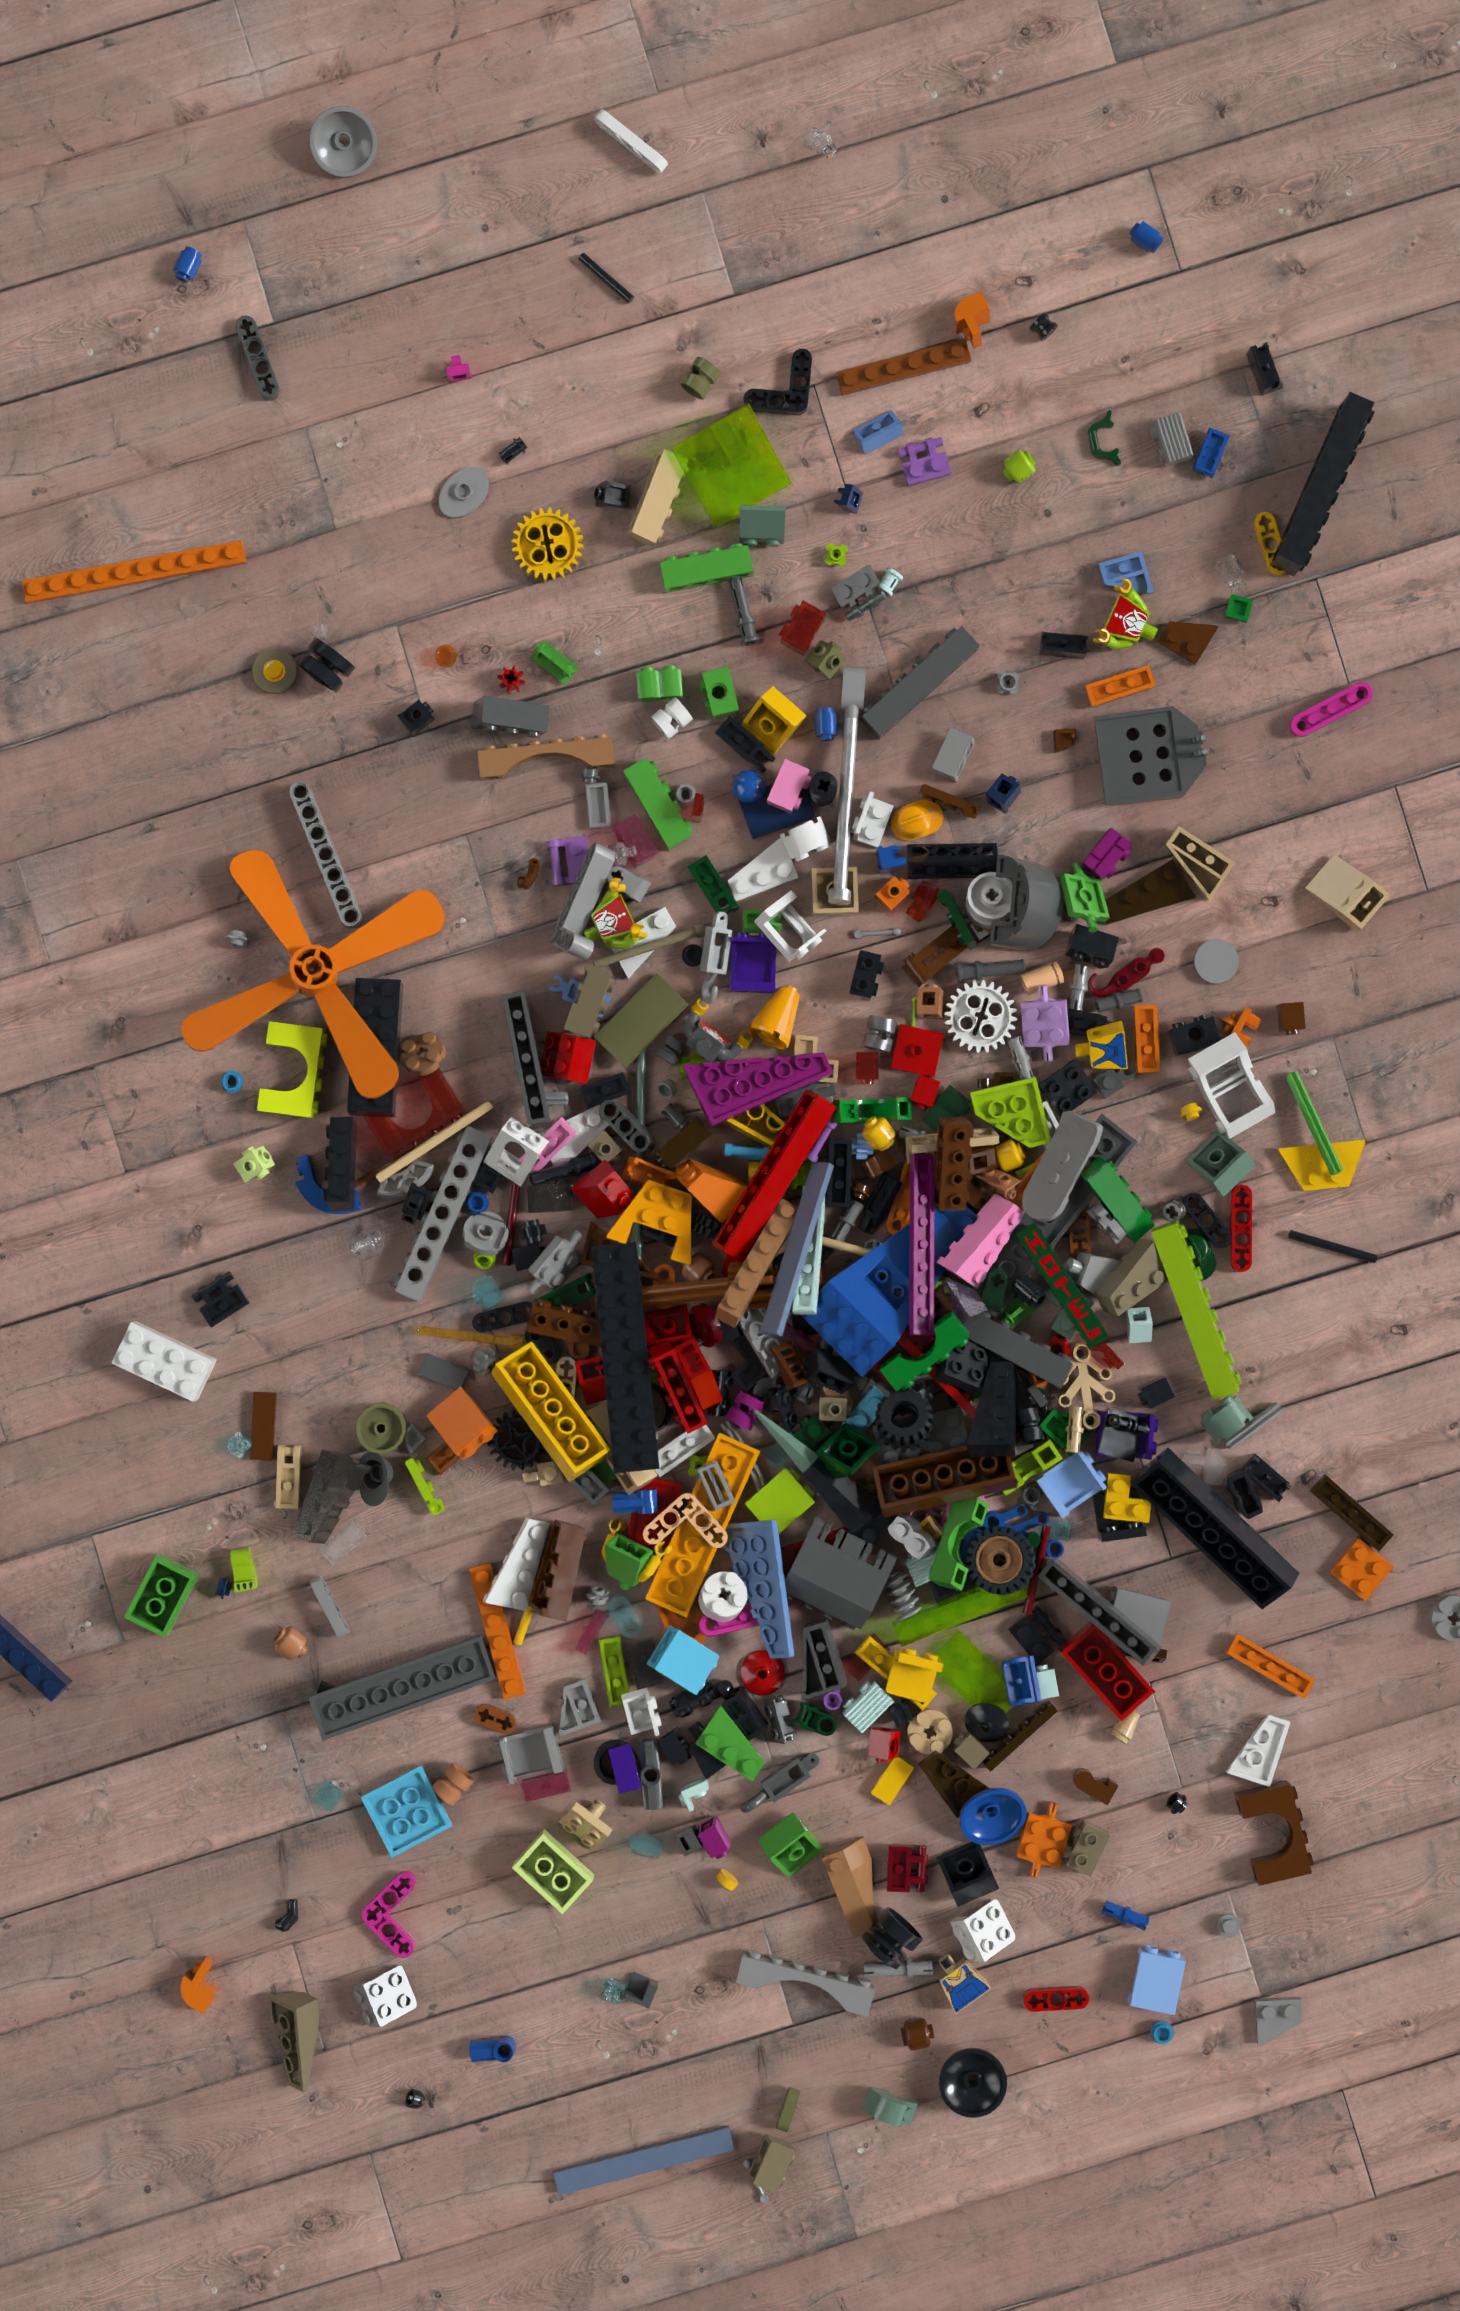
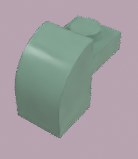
M869 2087L862 2109L884 2123L900 2127L901 2124H911L918 2103L912 2099L895 2097L886 2089Z

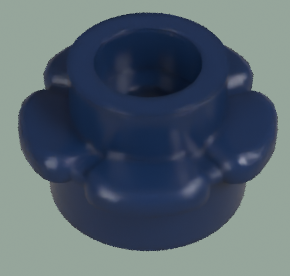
M228 1577L226 1579L219 1578L215 1595L220 1596L221 1599L224 1598V1595L229 1596L232 1583L228 1582Z

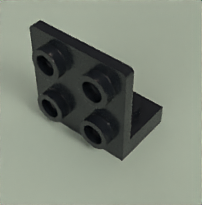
M1130 1489L1129 1498H1139L1138 1491ZM1105 1493L1092 1496L1098 1538L1101 1542L1147 1536L1146 1527L1142 1522L1103 1518Z

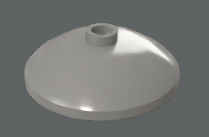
M348 106L332 107L321 113L313 123L310 132L311 152L316 162L327 172L341 177L354 176L364 171L375 157L377 150L376 131L371 121L361 111ZM345 135L348 141L341 143L339 137Z

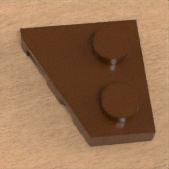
M1170 621L1157 642L1196 665L1217 631L1218 626Z

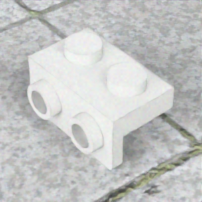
M647 1687L622 1694L621 1698L631 1735L650 1729L654 1730L655 1736L660 1735L658 1727L662 1726L659 1713H654V1709H657L654 1695H649Z

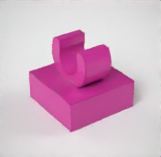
M460 355L451 356L453 366L446 367L449 382L472 379L468 363L462 364Z

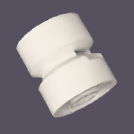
M676 697L665 704V710L659 709L650 717L668 740L678 732L679 726L685 727L693 720L689 712Z

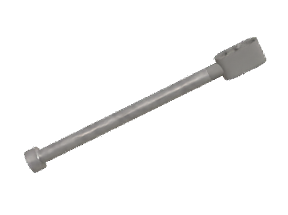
M843 667L841 709H845L834 884L833 888L828 891V902L834 905H848L851 902V891L847 889L858 711L863 710L866 678V669Z

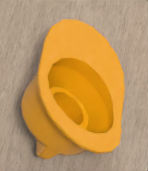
M925 799L907 804L897 809L891 819L892 831L895 836L905 841H912L930 835L941 827L944 819L943 811L936 802L932 803Z

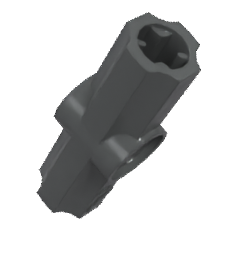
M655 1738L639 1740L643 1807L646 1810L663 1808L659 1740ZM654 1769L657 1772V1777L649 1779L645 1776V1771Z

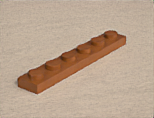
M961 339L836 372L841 396L967 364L971 362V357L966 340Z

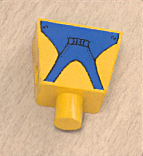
M1122 1021L1089 1029L1087 1031L1088 1043L1075 1044L1076 1058L1089 1056L1092 1068L1128 1069Z

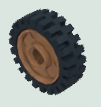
M995 1526L987 1528L984 1532L976 1535V1539H973L970 1543L971 1546L967 1550L968 1557H966L968 1572L975 1584L983 1590L997 1595L1012 1594L1021 1590L1024 1585L1028 1584V1580L1032 1578L1034 1574L1033 1569H1035L1036 1565L1034 1549L1028 1539L1020 1532L1009 1527ZM999 1555H1004L1006 1562L1003 1566L998 1567L996 1559Z

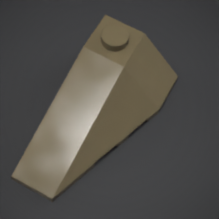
M305 1992L268 1995L270 2018L272 2024H277L279 2036L276 2039L277 2043L281 2044L285 2053L282 2060L289 2085L304 2093L308 2088L320 2020L318 1999Z

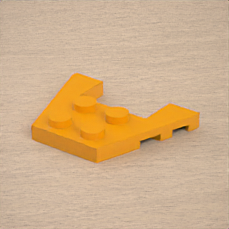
M647 1180L611 1230H609L606 1238L626 1244L632 1224L636 1222L677 1236L670 1259L690 1265L691 1194Z

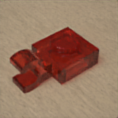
M922 880L911 897L914 902L907 909L906 914L913 917V920L921 922L925 915V907L928 909L932 907L941 889Z
M1105 1340L1098 1346L1091 1348V1350L1100 1351L1103 1354L1101 1359L1110 1369L1114 1367L1118 1370L1125 1364L1106 1344Z

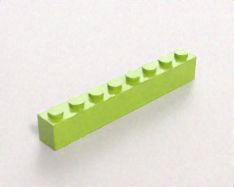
M1178 1220L1152 1228L1153 1240L1212 1400L1238 1393L1239 1385L1242 1382L1238 1371L1234 1372L1231 1364L1234 1363L1230 1350L1226 1351L1223 1343H1226L1224 1332L1217 1328L1216 1322L1219 1321L1215 1309H1210L1208 1301L1211 1300L1207 1287H1202L1200 1280L1203 1279L1200 1267H1195L1192 1260L1196 1258L1191 1245L1187 1246L1185 1241L1188 1235L1184 1224L1180 1225Z

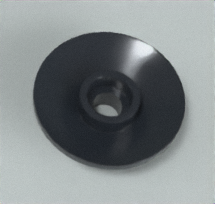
M991 1703L973 1705L966 1712L964 1719L967 1731L977 1740L983 1742L1001 1740L1008 1733L1010 1726L1009 1718L1004 1710Z

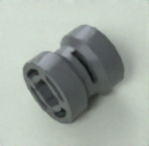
M668 1035L665 1039V1045L659 1048L656 1054L674 1066L678 1061L677 1057L679 1054L683 1053L687 1047Z

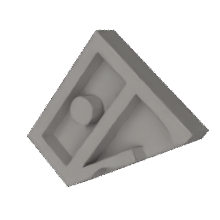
M586 1678L564 1685L559 1736L561 1737L601 1722Z
M1300 1997L1254 1999L1256 2042L1258 2045H1263L1302 2023V2003Z

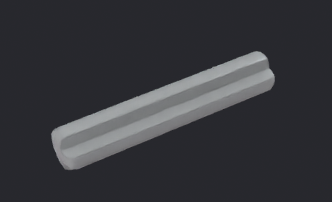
M1273 1402L1253 1417L1251 1421L1249 1420L1245 1423L1246 1426L1227 1440L1224 1439L1228 1449H1234L1282 1413L1283 1410L1277 1402Z

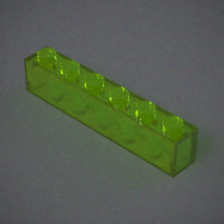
M1024 1586L1021 1590L1006 1595L992 1594L979 1587L953 1599L921 1610L906 1619L896 1620L892 1622L899 1643L903 1647L1028 1596Z

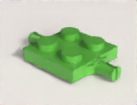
M1076 862L1072 864L1074 875L1064 873L1059 877L1068 916L1085 919L1088 931L1091 933L1098 930L1096 921L1105 922L1110 918L1100 879L1090 878L1085 875L1082 864Z

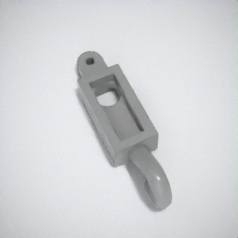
M718 911L714 914L712 927L706 926L700 971L708 973L703 983L701 994L703 1000L708 1004L714 1002L718 993V987L715 985L712 987L710 995V988L717 974L726 975L732 930L727 929L728 915L723 911ZM716 933L721 934L719 946L714 944Z

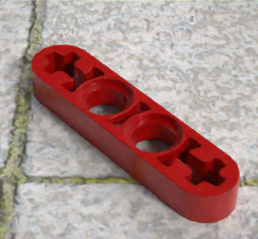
M1243 1184L1236 1185L1230 1193V1233L1232 1236L1230 1243V1265L1238 1272H1245L1252 1265V1191L1247 1185ZM1240 1188H1242L1243 1192L1247 1193V1197L1242 1199V1204H1247V1208H1235V1204H1240V1198L1235 1195L1236 1192L1240 1191ZM1240 1210L1247 1214V1220L1242 1224L1235 1220V1214ZM1239 1233H1243L1247 1237V1242L1243 1246H1239L1235 1242V1237ZM1235 1248L1240 1250L1247 1249V1253L1242 1252V1258L1247 1261L1246 1264H1243L1242 1268L1235 1264V1260L1240 1258V1252L1235 1253Z

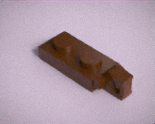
M926 784L922 785L919 793L923 794L922 799L935 803V800L944 802L943 807L953 811L959 808L964 817L976 819L980 806Z

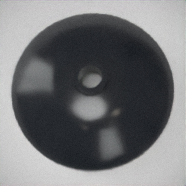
M966 2048L952 2054L943 2064L939 2074V2090L942 2099L953 2112L964 2117L977 2118L990 2114L1002 2103L1007 2091V2077L1001 2062L992 2053L980 2048ZM974 2075L976 2078L974 2081H969L968 2077Z

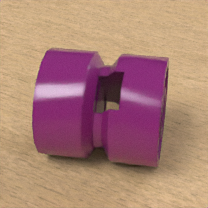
M739 1390L734 1399L736 1405L730 1407L725 1418L751 1431L756 1422L754 1410L761 1412L765 1402L743 1390ZM745 1405L750 1407L748 1412L742 1409Z

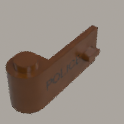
M955 926L949 927L916 955L912 952L902 960L904 962L903 970L918 987H921L939 970L968 948L966 944L961 945L956 935L959 931Z

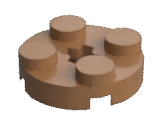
M433 1032L419 1034L410 1040L404 1041L401 1046V1062L408 1072L415 1073L417 1076L428 1075L439 1068L438 1063L442 1058L444 1060L446 1056L444 1044ZM428 1051L424 1054V1057H420L422 1052Z

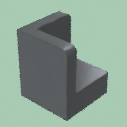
M633 1972L625 1990L624 1998L649 2009L658 1988V1981Z

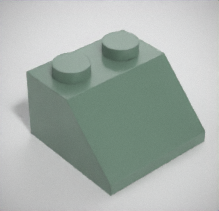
M740 505L739 543H744V545L757 546V543H764L768 547H779V544H784L786 507Z
M1218 1130L1186 1161L1223 1197L1256 1166L1245 1150L1224 1134H1220Z

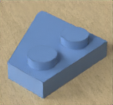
M1142 551L1098 564L1104 587L1114 588L1115 585L1122 587L1123 582L1120 578L1130 580L1131 587L1137 593L1147 595L1154 593Z

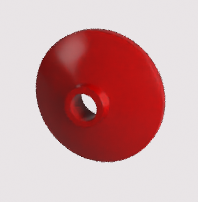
M758 1650L750 1653L741 1664L740 1678L742 1684L749 1692L755 1695L764 1696L772 1694L780 1688L784 1681L785 1669L781 1659L770 1658L767 1650ZM764 1670L767 1675L764 1678H760L758 1672Z

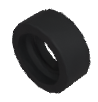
M609 1740L597 1749L594 1756L595 1773L597 1777L607 1784L617 1785L615 1775L608 1774L602 1767L603 1755L608 1751V1748L627 1744L624 1741ZM632 1748L633 1755H634V1759H635V1763H636V1754H635V1752H634V1750H633V1748Z

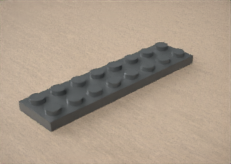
M480 1635L311 1695L308 1699L322 1741L496 1678L482 1636Z

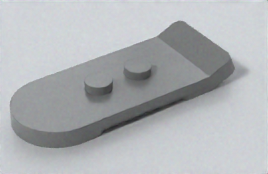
M1064 1111L1062 1113L1059 1125L1023 1193V1208L1030 1217L1037 1221L1047 1222L1057 1218L1063 1212L1074 1185L1100 1141L1103 1130L1101 1124L1073 1111Z

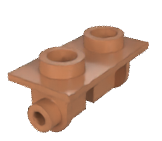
M998 1169L972 1175L977 1178V1182L981 1187H985L993 1192L997 1190V1194L1004 1196L1006 1199L1015 1198L1016 1191L1014 1186L1021 1182V1180Z

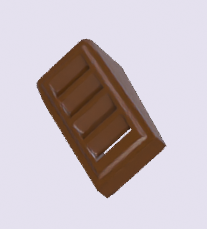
M791 1340L770 1348L787 1390L811 1381H807L806 1366ZM787 1349V1354L782 1355L780 1351ZM791 1358L792 1362L786 1363L785 1359ZM794 1366L795 1370L791 1371L789 1367Z

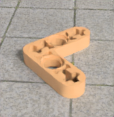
M692 1493L680 1495L653 1519L643 1531V1538L647 1543L657 1544L687 1518L712 1547L720 1548L726 1544L728 1539L726 1530ZM684 1497L687 1500L691 1498L693 1500L691 1503L693 1507L691 1509L685 1507L681 1511L685 1515L681 1517L673 1506L676 1504L679 1508L683 1504L682 1499ZM667 1512H673L677 1516V1521L673 1525H668L664 1521V1515ZM699 1514H705L709 1518V1523L704 1527L696 1523V1517ZM660 1520L662 1526L668 1530L664 1532L661 1529L657 1534L658 1539L654 1537L648 1538V1529L655 1530L659 1526L656 1521ZM712 1523L716 1525V1527H713V1530L717 1534L723 1533V1541L721 1543L719 1541L715 1543L712 1541L714 1536L710 1531L707 1535L703 1532L709 1529Z

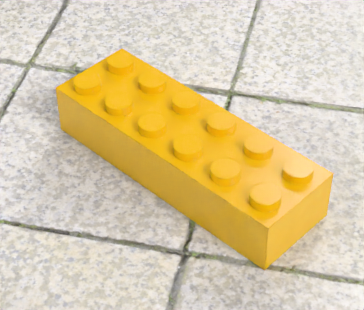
M532 1341L495 1364L491 1372L492 1376L569 1482L607 1457L611 1449Z

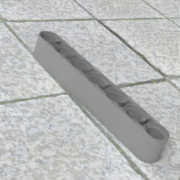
M301 781L295 782L290 787V797L340 920L349 928H357L362 923V913L313 792L306 783ZM299 788L306 789V795L303 798L296 797V791ZM309 808L314 809V816L311 819H305L304 812ZM316 829H322L323 836L318 840L313 839V832ZM324 850H331L330 859L322 860L321 853ZM338 870L340 872L339 879L330 881V873ZM341 891L348 892V899L344 902H339L337 898ZM352 911L356 912V920L348 923L346 915Z

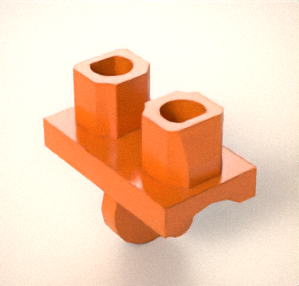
M1245 1007L1238 1022H1235L1238 1014L1232 1012L1229 1018L1223 1016L1221 1022L1226 1024L1222 1032L1228 1034L1231 1028H1234L1232 1033L1235 1032L1247 1048L1251 1038L1242 1034L1245 1026L1256 1031L1261 1023V1019L1252 1014V1009Z

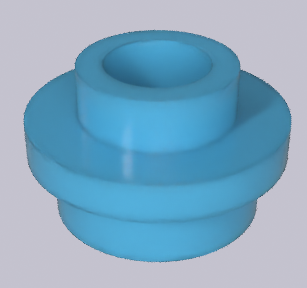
M227 1071L223 1074L221 1086L226 1092L236 1093L243 1087L244 1080L239 1072ZM231 1078L236 1079V1084L234 1086L229 1085V1080Z

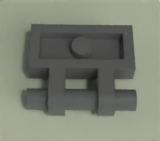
M866 565L831 588L841 608L850 605L851 610L845 613L848 621L862 617L865 611L870 608H876L880 605L881 601L886 599L883 591L877 594L874 591L881 584L871 565ZM866 594L867 600L859 604L857 599Z

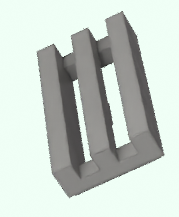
M717 1460L696 1469L715 1511L736 1502ZM712 1467H715L729 1497L727 1501H725L713 1475ZM704 1471H707L721 1504L717 1505L704 1477Z

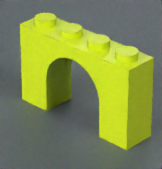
M269 1021L266 1044L297 1049L306 1059L308 1072L304 1082L294 1090L277 1091L260 1088L257 1111L314 1118V1114H318L319 1101L316 1098L317 1092H321L322 1078H319L320 1069L323 1070L325 1066V1056H322L323 1047H327L328 1034H325V1029Z

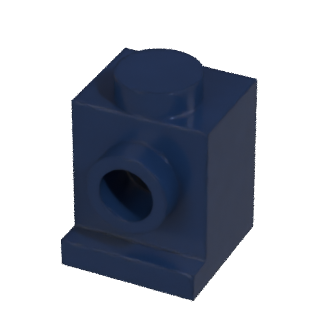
M1001 773L986 792L987 803L1006 814L1008 808L1021 793L1019 781L1013 776L1008 777Z

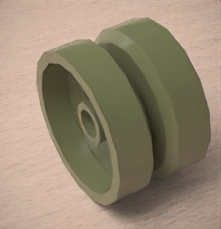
M386 1402L374 1403L366 1407L360 1414L356 1424V1435L360 1444L368 1451L377 1454L388 1453L396 1449L402 1443L406 1433V1421L402 1412L394 1405ZM379 1424L385 1426V1431L382 1433L380 1430H377Z

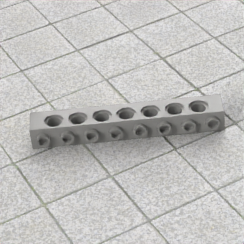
M469 1126L466 1129H461L457 1141L460 1142L457 1150L453 1149L448 1158V1162H451L448 1170H443L439 1182L442 1183L439 1191L435 1190L430 1199V1203L433 1204L430 1212L425 1211L421 1223L424 1224L421 1232H416L412 1240V1244L415 1245L412 1253L408 1252L403 1261L405 1269L402 1274L398 1273L394 1285L397 1286L395 1292L422 1302L474 1184L473 1181L481 1168L494 1137ZM467 1145H473L475 1147V1154L468 1158L464 1155V1148ZM459 1165H463L466 1168V1175L463 1178H458L455 1175V1168ZM449 1186H454L457 1189V1195L453 1199H449L446 1196V1189ZM442 1206L448 1210V1216L443 1220L437 1216V1210ZM431 1227H435L439 1231V1236L436 1240H431L428 1237V1230ZM422 1248H427L430 1251V1257L426 1261L419 1258V1251ZM414 1268L421 1272V1278L418 1281H413L410 1278V1271Z

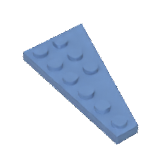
M777 1519L730 1523L726 1527L728 1539L724 1549L731 1556L734 1572L746 1586L747 1599H749L753 1609L751 1613L753 1618H756L761 1628L760 1635L770 1658L794 1656Z

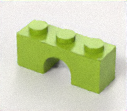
M1046 1438L1012 1461L1018 1488L1025 1484L1024 1482L1034 1474L1042 1470L1045 1471L1063 1459L1049 1438ZM1017 1488L1005 1490L1002 1492L1005 1496H1007Z

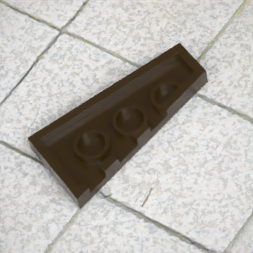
M1172 859L1105 899L1110 917L1105 923L1109 925L1194 899L1196 896Z

